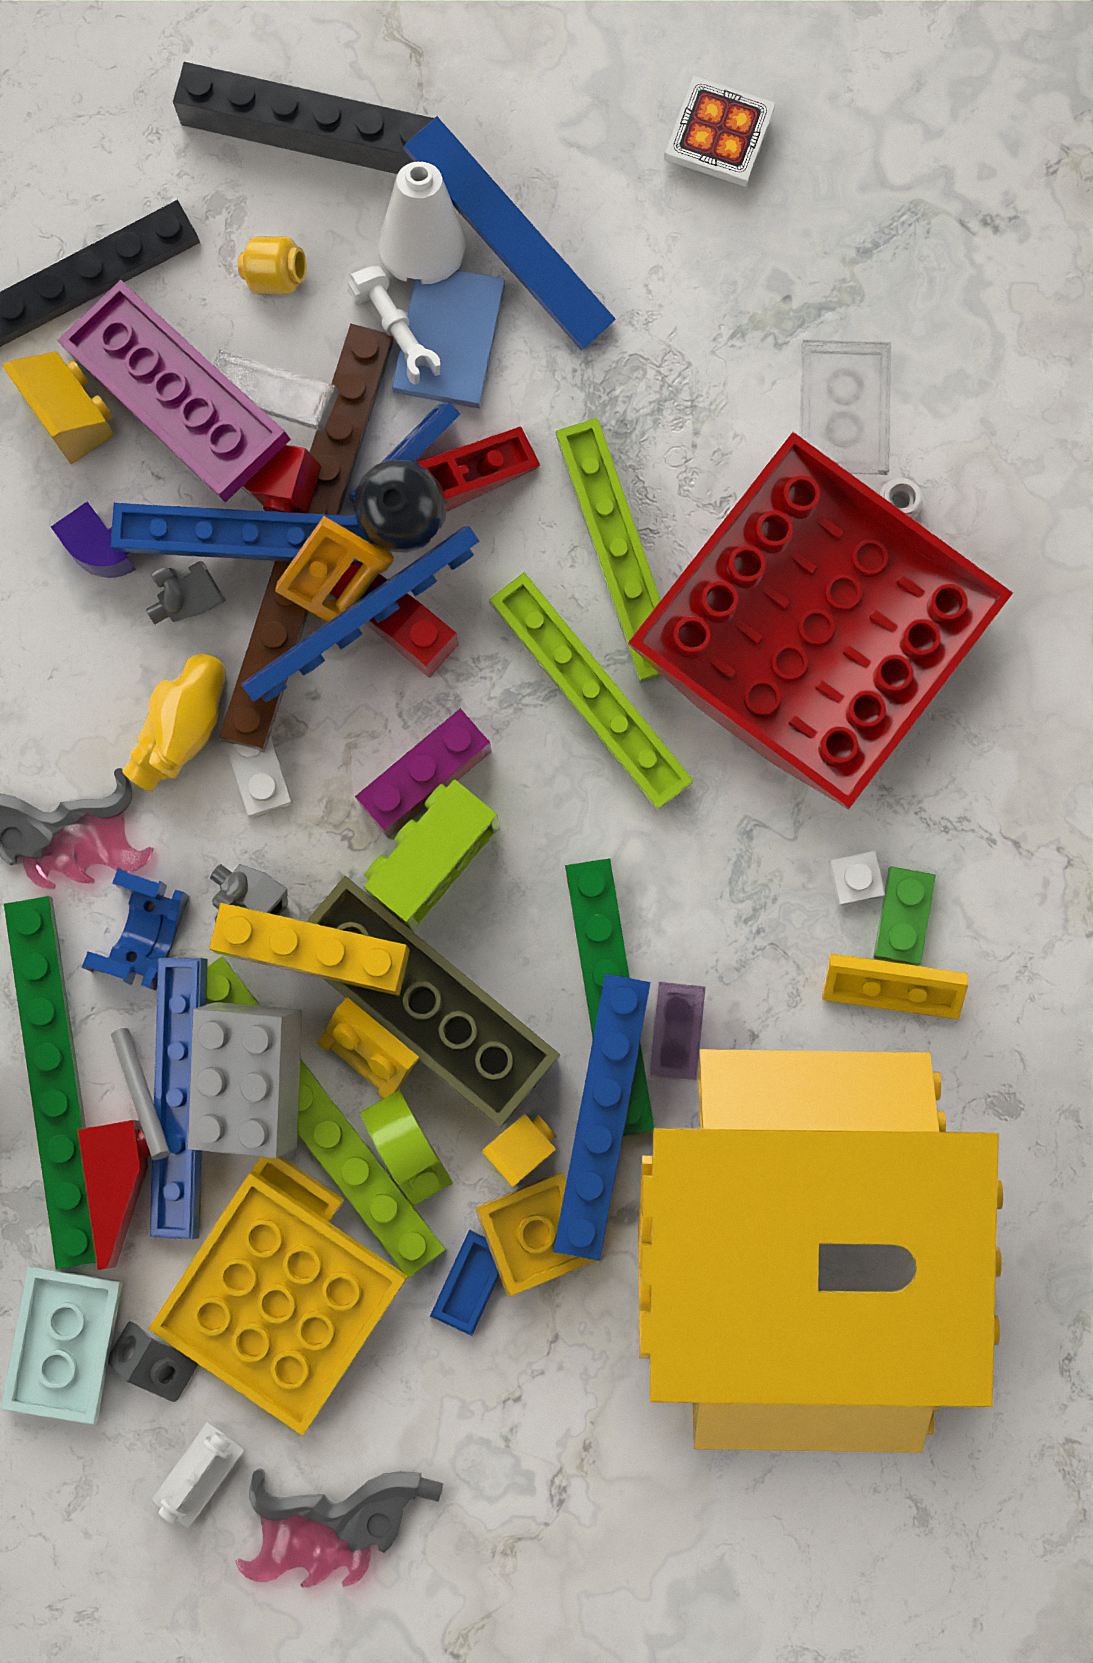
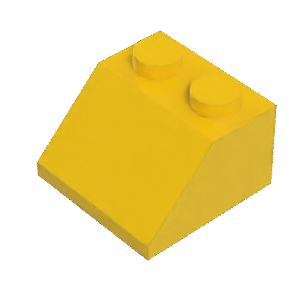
M55 351L10 360L2 365L70 464H73L114 436L107 421L113 418V415L99 395L90 399L85 392L83 386L89 382L74 360L66 364L59 353Z

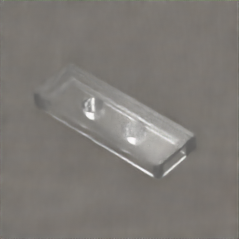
M219 350L213 363L221 373L266 414L323 432L340 393L335 385L223 350Z

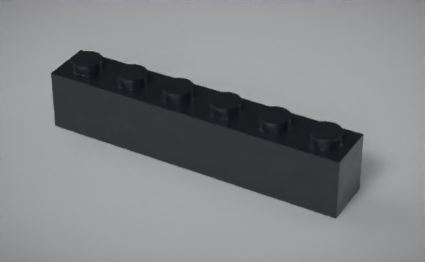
M185 61L183 62L173 98V105L182 126L393 174H398L404 166L414 162L403 150V147L434 119Z

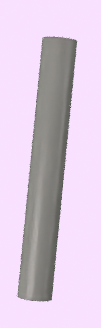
M128 1028L118 1029L111 1034L151 1157L153 1160L165 1158L170 1154L130 1031Z

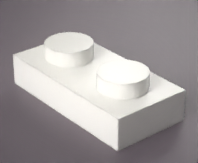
M271 734L265 753L243 745L225 742L249 818L293 804Z

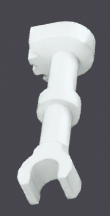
M370 266L351 274L352 280L348 281V292L357 306L370 300L373 302L382 317L381 325L387 335L394 336L405 354L407 361L406 372L409 381L414 385L420 383V372L417 368L419 366L429 367L434 376L440 375V358L435 352L425 349L418 343L408 327L410 321L403 310L396 308L386 290L389 287L390 281L383 268L380 266Z

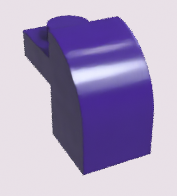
M88 501L50 526L74 560L89 573L100 577L113 578L127 575L136 570L126 556L129 553L112 551V527L106 528Z

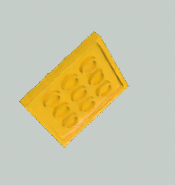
M253 1170L240 1186L148 1330L303 1436L408 1276Z

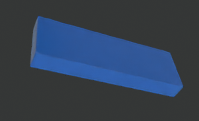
M451 403L437 404L381 463L392 459L415 462L452 424L460 413ZM357 487L349 494L350 497L348 498L353 504Z

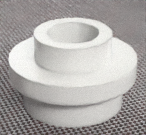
M892 479L882 487L879 493L891 504H893L892 498L894 496H903L907 500L908 506L898 509L912 519L922 509V491L917 484L909 479Z

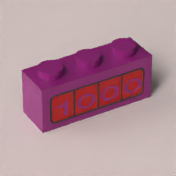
M460 708L359 792L355 798L363 810L389 839L408 821L426 808L424 805L426 800L440 784L448 787L454 779L458 781L492 752L490 741Z

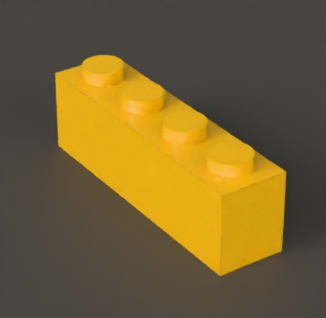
M221 902L209 946L210 950L219 955L398 996L400 995L410 949L405 944Z

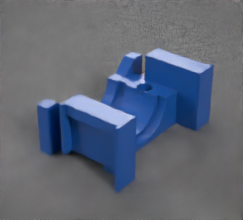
M118 867L112 884L122 890L131 892L128 902L129 913L124 930L117 944L112 947L108 958L87 951L82 968L90 972L97 970L124 979L123 982L130 985L133 984L135 975L138 974L144 976L141 983L142 986L156 991L158 984V958H168L189 895L175 889L172 899L164 897L167 885L162 881L157 883L127 873ZM154 903L155 909L152 912H148V906ZM136 953L137 959L134 962H130L131 954Z

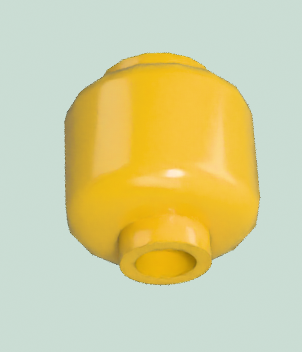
M287 236L254 237L250 239L245 247V251L240 253L238 257L240 277L245 279L250 290L258 295H288L296 290L299 283H302L306 276L307 263L305 253L302 248L296 245L293 239Z

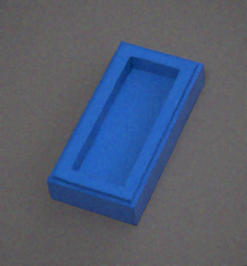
M469 1229L430 1314V1317L471 1336L499 1278V1273L485 1236Z

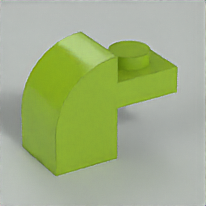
M400 1089L359 1112L384 1163L412 1206L419 1204L453 1184L447 1170L430 1144L418 1118Z

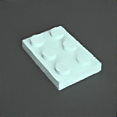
M33 1266L27 1267L1 1410L92 1425L97 1423L123 1281Z

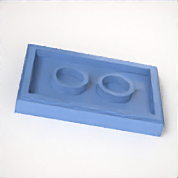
M457 270L449 278L433 284H422L421 279H415L407 315L410 321L408 327L420 345L438 355L440 358V375L434 376L429 367L419 366L417 368L420 372V383L416 385L411 383L407 378L405 354L400 348L392 386L393 393L480 408L505 287V279Z

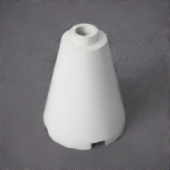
M413 162L407 164L399 171L378 241L379 256L386 270L397 279L407 282V278L421 279L422 284H433L449 278L460 268L466 250L465 234L441 173L435 166L426 162Z

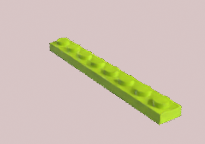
M223 956L207 967L206 1005L222 1002L261 1006ZM300 1058L297 1133L409 1279L445 1251L446 1248L414 1206L411 1205L402 1190Z

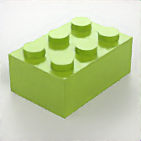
M455 779L448 787L440 784L432 792L424 804L429 808L418 822H415L413 819L408 821L394 839L398 843L394 851L388 858L380 855L364 875L369 879L364 885L368 894L412 931H414L500 829L498 814Z

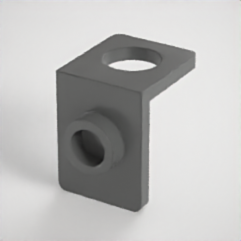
M131 1321L127 1323L112 1348L108 1364L128 1383L172 1402H176L198 1366L195 1361L182 1352L154 1340L141 1327ZM136 1339L133 1355L128 1361L123 1362L126 1346L131 1340Z

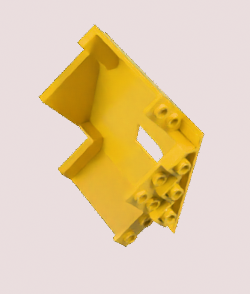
M700 1049L698 1068L699 1129L654 1128L653 1156H642L638 1221L639 1359H649L650 1402L693 1403L695 1450L922 1453L926 1435H933L934 1411H939L940 1407H993L994 1345H999L1000 1321L998 1315H995L996 1277L1001 1276L1002 1271L1001 1250L996 1248L997 1209H1002L1003 1185L1002 1181L998 1180L999 1133L946 1132L945 1112L937 1111L936 1101H939L941 1098L940 1072H932L930 1052ZM819 1244L902 1246L915 1259V1274L909 1285L897 1291H819Z

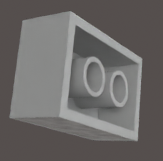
M214 1002L193 1009L188 1149L278 1158L297 1148L302 1010Z

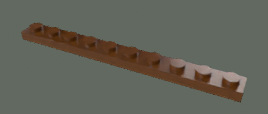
M350 323L310 449V453L321 464V469L307 514L340 515L394 342L393 336H389L385 332ZM287 561L274 562L219 735L221 741L243 745L264 753L284 691L266 703L262 697L253 702L241 686V683L300 642L309 611L275 592L278 580L291 563Z

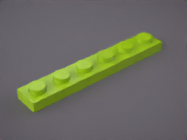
M597 417L556 430V439L639 682L643 683L662 677L659 672L628 645L629 640L661 599L599 419Z
M525 572L489 599L491 606L657 811L693 784L694 780Z

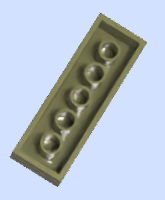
M347 876L342 878L306 921L407 945L410 953L399 996L328 979L324 980L345 998L351 999L419 1056L418 1059L500 1128L504 1126L560 1058V1053Z

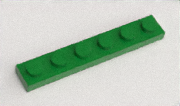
M610 858L565 865L592 1038L594 1036L605 974L630 978ZM639 1044L623 1136L654 1131L641 1044Z

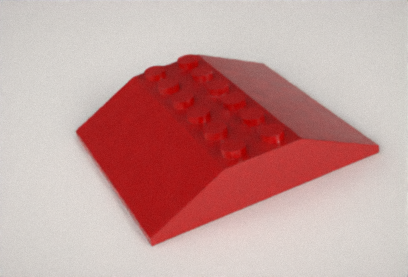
M792 432L629 640L628 645L698 709L772 764L849 810L1012 596L1013 592L803 438Z

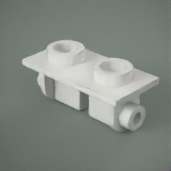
M207 1421L150 1500L161 1508L158 1512L159 1515L172 1524L178 1521L189 1529L245 1449Z

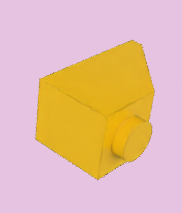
M524 1114L488 1144L482 1152L510 1185L515 1187L556 1150L550 1142L557 1136L539 1115L531 1121Z

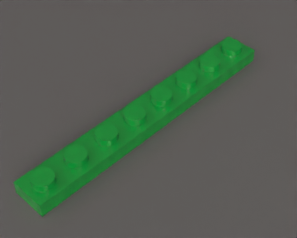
M44 896L4 903L55 1268L62 1269L95 1263L96 1255L78 1129L86 1128L53 898Z

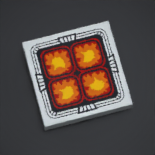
M693 75L667 145L664 160L747 187L776 103Z

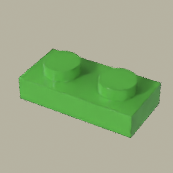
M893 866L888 868L884 891L885 896H883L873 954L874 958L916 966L921 964L935 874Z

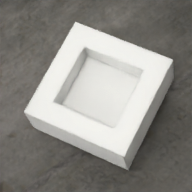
M875 851L831 859L829 861L838 906L885 896Z

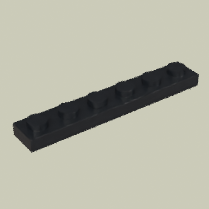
M178 199L0 291V347L109 291L120 280L126 282L199 244L198 235Z

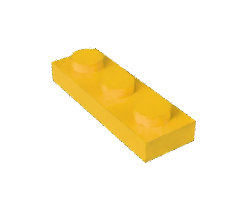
M830 953L822 986V1000L959 1020L968 988V973Z

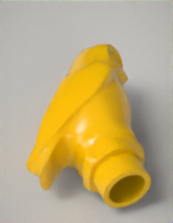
M204 653L193 655L186 660L181 675L173 681L163 680L154 689L149 699V711L143 724V730L137 737V745L129 754L131 760L122 770L127 778L142 789L153 792L161 780H167L168 777L175 779L182 766L192 759L211 738L219 719L218 706L226 681L225 665L217 657Z

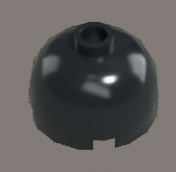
M392 459L375 465L362 477L355 491L354 512L359 528L372 543L390 552L408 553L425 547L431 541L430 539L437 534L439 528L441 529L446 518L447 501L442 485L427 468L413 461Z

